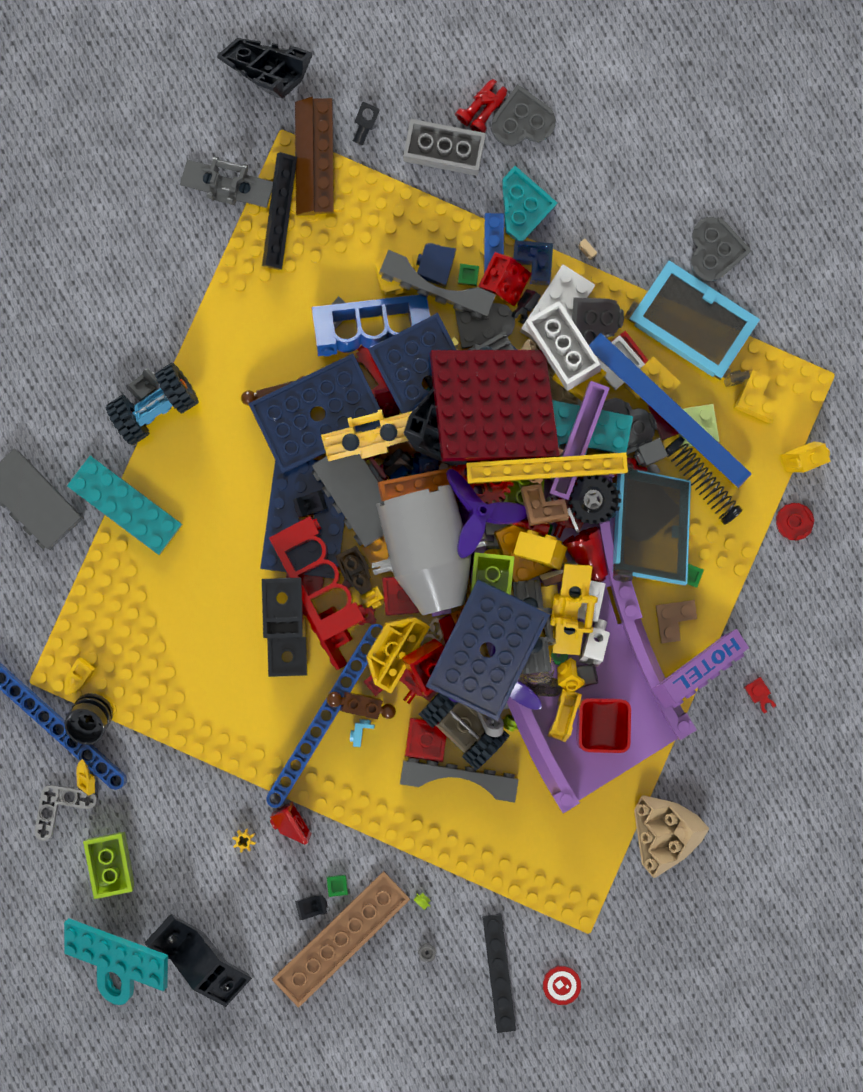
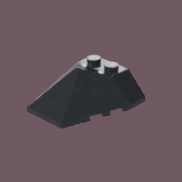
M236 38L217 55V58L266 93L283 99L302 82L312 58V52L294 46L285 49L279 48L278 44L272 43V46L261 45V41Z
M432 388L417 408L409 415L403 433L415 451L442 461L434 388ZM442 461V462L453 466V465H464V464H467V463H474V462H478V461Z

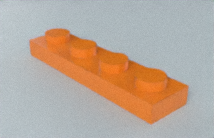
M451 468L378 482L381 501L429 489V492L437 491L439 486L450 485L446 473Z

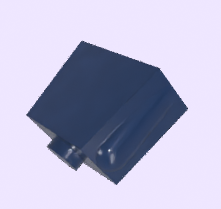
M433 243L425 244L423 254L418 255L416 265L419 268L417 273L427 282L446 289L456 248L444 247Z

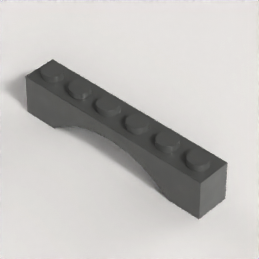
M388 250L379 272L383 280L399 282V286L402 288L418 290L417 293L421 296L428 297L430 295L435 298L436 302L444 305L449 303L453 305V309L460 312L466 310L471 313L472 317L480 320L488 316L496 296L479 287L462 291L436 287L423 279L413 269L407 257Z
M408 757V760L403 761L401 785L420 787L427 782L440 778H462L482 786L496 800L515 802L519 779L515 778L513 773L504 772L503 775H496L494 770L484 769V772H478L469 766H465V769H459L456 764L446 763V766H440L436 761L427 760V763H421L419 759Z

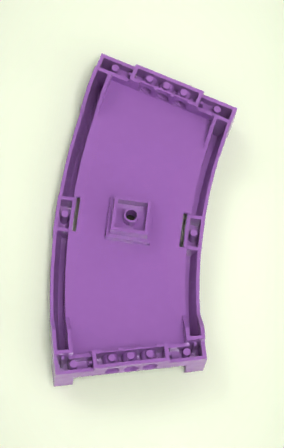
M467 469L464 470V475H465L466 477H467ZM614 474L602 476H605L606 478H610L612 480ZM550 478L544 479L545 501L548 497L552 498V495L548 494L553 482ZM475 486V493L482 494V487ZM458 498L459 512L464 526L469 519V513ZM615 517L610 518V521L603 524L583 523L580 530L597 527L601 532L608 575L601 582L606 583L599 619L607 621L605 631L609 632L610 635L603 662L598 667H595L598 684L579 688L575 692L582 694L581 700L585 698H613L629 702L631 706L630 748L624 753L585 752L580 749L576 741L578 708L571 736L566 742L547 736L549 728L554 723L558 709L557 702L562 687L558 685L557 667L559 665L554 664V662L550 663L551 671L523 674L522 671L518 679L537 694L542 703L541 709L532 710L517 703L510 697L507 701L529 754L562 813L575 807L580 803L579 800L676 739L682 740L697 730L688 714L683 711L680 705L675 708L670 706L665 709L652 688L666 678L659 666L642 624L641 618L643 617L632 581L628 579V575L612 572ZM555 522L552 523L553 529L551 536H553L554 531L557 527V524ZM564 528L561 538L557 537L558 533L554 537L562 541V545H564L563 541L572 535L575 537L580 533H577L572 528ZM486 535L487 538L481 540L494 541V535ZM486 546L476 548L471 554L469 571L471 585L475 552L484 553L488 550ZM566 550L565 555L567 561L569 562L574 560L572 556L569 554V552ZM536 576L530 580H537L539 577ZM562 581L553 584L557 585L558 594H560ZM611 586L616 607L622 622L620 624L617 623L615 613L611 604V600L607 591V587ZM583 633L580 654H581V651H582L583 644H584L585 637H586V634H587V633ZM485 642L490 656L491 643ZM568 654V659H574L576 666L589 665L579 662L580 655Z

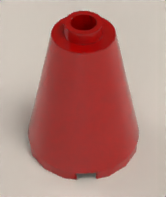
M588 528L580 531V534L575 537L572 535L565 539L563 544L567 547V551L578 565L592 566L591 581H604L606 579L605 576L608 575L599 528Z

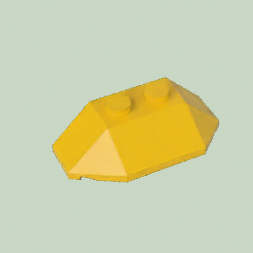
M415 617L385 623L366 655L372 679L376 686L390 694L392 693L407 668L402 657L419 647L430 628L429 625Z

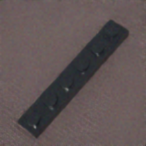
M282 152L277 153L262 260L263 267L282 270L297 162L296 156Z
M502 914L482 916L497 1033L516 1031Z

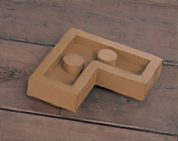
M541 484L521 488L530 526L569 519L565 499L546 502Z
M695 600L655 605L661 643L681 641L678 622L697 619Z

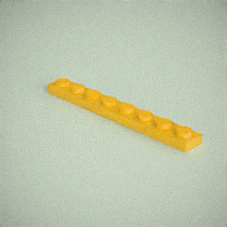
M626 453L466 464L468 484L628 473Z

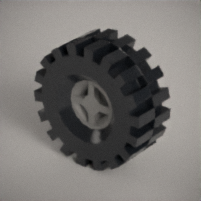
M602 475L584 476L583 479H578L576 481L577 485L573 486V492L570 494L572 500L569 501V505L573 507L570 509L571 512L576 513L575 517L581 519L583 523L603 524L610 521V518H614L616 516L615 512L620 509L618 503H621V498L618 497L621 493L620 490L616 489L618 487L616 483H612L610 478Z

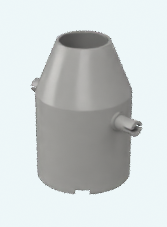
M451 485L439 486L437 491L430 493L429 489L385 500L384 504L377 503L376 507L389 557L386 560L372 563V568L380 567L373 570L374 574L378 575L383 572L392 571L394 578L422 615L465 605L471 555L466 558H460L457 552L458 539L463 523L455 492ZM485 533L483 534L482 539L487 538ZM481 541L477 548L487 546L488 541Z

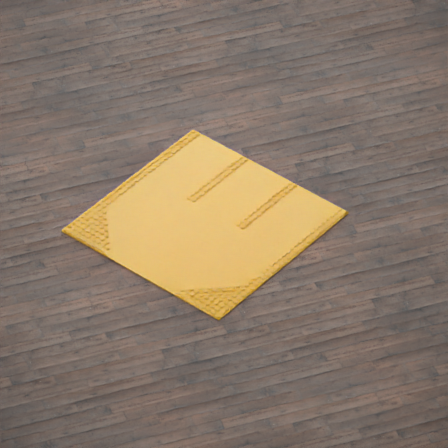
M285 130L279 131L258 178L273 182L277 153L282 152L295 156L294 134ZM335 152L333 214L296 216L295 170L282 270L262 266L271 196L267 208L246 203L174 361V364L183 372L189 384H191L199 403L182 414L172 406L167 413H161L150 424H146V427L149 429V436L137 443L121 478L183 525L163 552L158 555L104 515L30 678L32 685L74 704L84 694L93 693L103 696L110 702L113 708L112 721L268 791L271 790L345 666L336 670L330 663L329 656L321 647L320 640L316 633L312 631L307 617L303 615L306 618L308 675L268 677L267 638H263L262 579L286 578V572L260 569L275 458L250 406L242 403L241 395L247 390L256 392L260 389L296 381L299 377L307 376L352 353L357 358V349L349 353L337 350V354L331 356H318L312 307L331 305L338 296L346 303L419 295L417 293L418 290L415 289L408 290L406 294L400 296L395 294L385 295L381 292L375 263L384 261L388 250L402 256L412 255L415 270L418 272L419 266L416 263L418 255L423 254L425 244L433 243L444 247L456 248L446 290L462 291L469 288H477L484 275V218ZM504 227V255L512 257L531 272L521 297L526 289L536 291L542 297L562 265L567 266L595 284L588 298L615 300L620 309L624 311L622 328H619L614 333V336L607 339L611 342L626 330L648 360L654 356L681 382L669 397L682 409L713 404L720 441L718 443L752 474L738 488L695 447H687L686 450L693 448L689 455L697 453L694 459L700 458L698 464L704 463L702 469L708 467L706 473L712 472L710 478L716 477L715 482H720L718 488L724 486L722 492L728 491L727 496H732L731 501H736L734 506L740 505L743 510L731 522L723 525L721 519L718 518L733 503L715 514L730 498L724 500L711 510V507L719 502L726 493L707 505L721 489L703 500L718 485V483L699 495L714 480H710L695 491L709 475L703 477L691 486L688 564L704 570L698 587L628 575V579L632 581L643 617L641 621L659 666L665 678H667L720 639L793 473L786 472L781 454L805 445L835 375L826 369L749 336L723 377L719 378L716 375L712 377L634 326L636 323L630 320V317L648 292L647 290L532 239L526 238L519 245L506 233ZM460 264L479 266L477 286L458 284ZM495 294L493 303L507 305L512 312L518 308L517 305L515 307L511 306ZM428 295L427 301L430 316L438 313L450 338L455 337L458 340V350H468L469 348L462 349L453 305L438 303L434 297ZM658 295L643 315V317L717 365L720 364L740 333L738 330ZM533 309L531 310V312L527 311L528 317L532 313ZM408 313L387 315L388 324L393 331L401 332L411 327ZM521 314L517 319L515 318V327L512 334L508 337L511 344L518 350H521L525 342L530 339L520 332L524 325L518 322ZM382 316L360 319L362 329L366 334L376 336L383 332ZM355 319L344 320L335 329L336 335L343 339L354 337L357 333ZM359 365L372 390L378 384L366 368ZM752 370L770 377L763 395L780 402L777 413L770 423L734 408L748 374ZM423 378L422 386L424 389H427L429 386ZM605 378L599 383L609 387L605 400L619 398L629 403L632 409L640 408L650 413L647 407L648 404L641 397L636 399L624 387L626 385L625 382L616 390ZM316 406L311 410L310 416L314 421H321L326 413L322 407ZM657 430L654 432L652 441L660 438ZM679 434L663 440L664 448L679 438ZM684 448L679 449L670 457H665L653 463L658 466L660 470L659 475L684 480L690 478L702 465L683 476L698 461L696 460L679 472L693 457H689L675 467L689 453L688 451L671 462ZM594 449L588 455L608 454V452ZM635 451L627 454V457L634 458ZM325 453L313 460H321L327 455ZM380 458L375 459L379 466L383 464L384 460ZM705 470L689 480L691 481V484L694 481H696L705 472ZM614 476V477L612 478V481H613V483H616V485H617V476ZM659 486L679 507V490ZM314 514L299 517V520L301 521L309 516L314 519ZM678 514L647 541L635 542L624 535L623 558L625 565L676 574L678 539L671 538V526H678ZM344 524L341 553L357 546L361 554L365 556V561L370 568L372 588L377 586L384 597L382 577H393V572L387 571L375 575L373 570L380 567L372 568V564L369 563L362 546H359L354 538L356 534L353 528L349 530L346 524ZM340 570V574H341V576H340V581H339L338 584H342L343 581H344V576H343L341 570ZM324 578L323 588L330 585L334 579ZM468 581L466 601L471 594L470 581ZM611 586L607 587V591L611 600V604L615 613L617 623L620 624L622 622L616 607ZM351 587L353 603L357 602L358 605L362 604L364 608H367L360 596L361 594L355 587ZM335 588L312 601L320 614L332 606L337 611L341 610L346 606L348 597L343 589ZM281 592L277 595L278 603L284 604L287 602L288 596L286 593ZM384 599L380 600L382 605L375 608L376 611L374 612L377 619L375 624H380L383 627L387 622L415 617L430 625L433 619L449 615L432 617V613L426 615L413 613L386 616ZM695 600L697 619L678 622L681 641L661 643L655 605ZM461 606L451 608V613L458 610L462 611ZM434 622L435 630L433 632L429 630L428 634H432L439 639L440 635H437V632L441 630L439 622ZM367 623L363 626L357 624L348 629L353 640L339 647L347 663L372 624ZM374 627L371 630L374 638H377L381 632L379 627ZM431 637L425 638L424 641H423V644H426L427 642L431 641L433 638H431ZM442 637L440 643L445 647L444 637ZM368 643L363 644L361 647L362 653L366 655L371 649V645ZM285 651L282 654V659L284 662H291L293 655L291 652ZM81 657L93 666L95 670L87 683L82 685L80 689L71 694H65L64 684L66 676L75 661ZM354 660L351 663V667L354 671H359L362 668V663L359 660ZM367 664L350 693L381 699L383 701L382 706L392 704L396 709L395 716L392 719H385L379 714L377 720L339 711L286 799L584 933H591L637 829L634 809L641 796L651 797L675 741L579 800L580 803L565 813H562L540 776L519 730L509 731L504 727L503 729L510 735L509 738L476 771L484 772V769L496 771V775H503L504 772L515 774V778L519 779L515 802L496 800L482 786L462 778H440L427 782L420 787L401 785L403 761L408 760V757H404L409 721L410 718L423 719L419 713L429 704V701L416 695L410 704L407 701L405 702L403 699L410 690L401 681H398L391 694L383 690L375 696L364 684V681L371 675L369 665ZM343 677L341 684L343 687H350L352 680L349 677ZM695 694L687 699L686 697L682 699L684 702L680 706L685 713L688 712ZM503 709L500 715L501 719H505L506 715H512L510 709ZM323 710L321 717L327 721L331 719L332 714L329 710ZM360 719L371 720V724H375V728H363L361 747H354L353 742H350L351 730H355V723L360 722ZM317 726L311 729V734L314 737H319L322 733L321 729ZM446 737L443 762H438V765L446 766V763L456 764L459 769H465V766L472 767L462 757L464 753ZM308 743L302 744V752L305 754L310 753L311 746ZM419 759V762L427 763V760ZM293 760L291 767L294 770L301 769L300 761ZM287 776L282 777L281 784L285 787L290 786V778Z

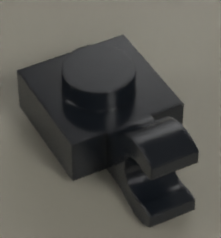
M526 289L516 304L518 308L513 311L511 317L517 319L521 314L518 322L524 324L528 319L527 311L531 312L535 308L541 295L536 291Z

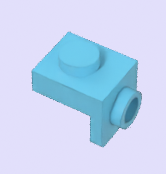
M360 719V722L355 723V730H351L350 742H353L354 747H361L363 728H375V724H371V720Z

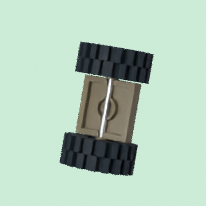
M440 693L419 713L432 728L437 726L464 753L462 757L475 770H478L510 736L504 729L501 736L491 737L487 735L476 710L459 702L451 701L449 697Z

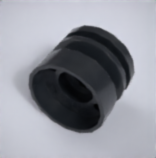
M88 693L80 696L67 714L64 722L68 736L80 744L90 745L97 743L111 723L113 708L108 700L98 694Z

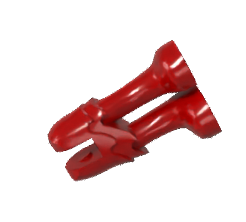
M495 79L487 82L477 92V95L473 97L475 99L474 102L466 110L460 108L455 113V116L465 126L470 124L472 131L486 133L487 128L485 124L488 118L500 106L507 95V89L504 86L500 88L496 95L491 92L497 84ZM487 105L477 119L471 123L481 106Z

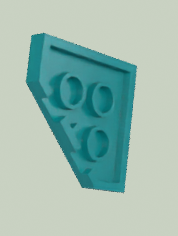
M516 166L502 179L505 230L512 239L521 245L557 206L558 202Z

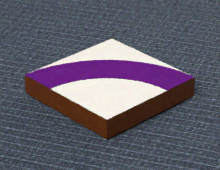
M574 560L565 563L578 565ZM562 564L561 570L553 568L538 576L545 587L562 581L564 564Z

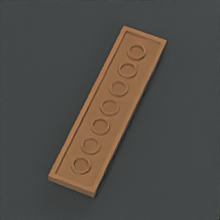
M383 871L272 978V981L299 1008L410 900V897Z

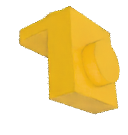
M569 658L557 667L558 685L562 688L575 692L585 685V680L577 676V666L574 659Z

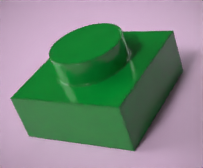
M460 264L458 284L477 286L479 266Z
M688 564L687 585L697 588L704 570Z
M346 875L327 877L329 897L348 895Z

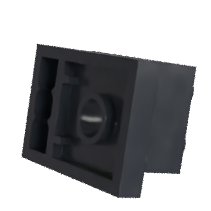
M302 578L262 579L263 638H267L268 677L307 676L306 618L303 617ZM281 592L286 593L288 596V600L284 604H280L277 601V595ZM285 651L292 653L293 659L291 662L283 661L282 654Z
M172 914L145 941V945L148 948L168 955V959L172 961L194 991L225 1007L252 979L247 972L228 963L203 931Z

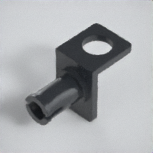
M362 102L355 119V123L359 126L352 140L353 142L364 145L369 130L375 129L377 126L375 121L380 111L379 108ZM367 108L373 111V117L370 120H366L363 117V111Z

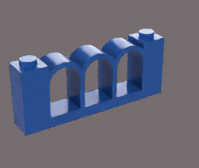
M411 295L312 307L318 356H331L337 354V350L344 353L353 352L360 345L370 348L399 333L390 328L387 315L408 313L410 326L430 317L427 297ZM382 316L384 327L382 333L370 336L363 331L361 318ZM355 319L357 333L354 337L343 339L336 335L333 322Z

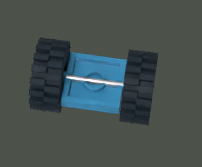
M174 363L168 364L155 373L160 389L134 405L125 395H121L106 405L107 414L110 416L114 427L117 428L118 433L131 446L149 436V429L146 427V424H150L161 413H167L172 406L182 414L199 403L198 397L195 395L196 393L192 389L191 384H189L188 379Z

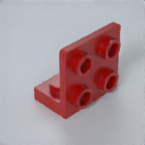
M495 252L478 287L497 294L508 304L515 307L529 281L531 272L512 257Z

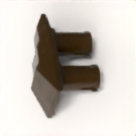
M357 546L335 556L345 581L348 580L351 587H355L361 595L372 590L370 568Z

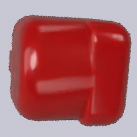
M585 698L581 700L578 706V729L576 736L578 747L585 752L594 753L626 752L631 744V706L629 702L613 698Z

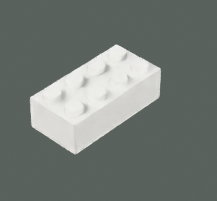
M562 265L528 319L558 301L561 302L572 319L573 298H588L595 284L567 266ZM525 322L520 332L535 341L529 333Z
M560 301L526 320V327L540 350H542L567 391L601 371L600 362Z

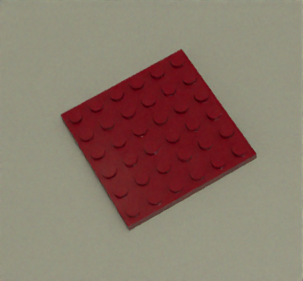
M431 350L430 361L442 461L520 460L560 457L547 360L542 350Z

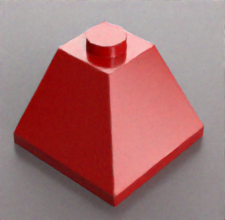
M292 801L272 812L270 823L275 830L278 829L280 834L304 845L309 842L312 833Z

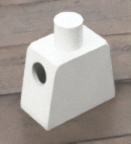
M599 619L598 623L595 622L593 632L586 634L579 662L589 665L594 664L595 667H598L603 662L610 635L609 632L605 631L607 621Z

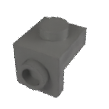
M148 368L144 369L142 375L130 383L127 389L139 401L145 399L158 387L159 383L156 380V374Z

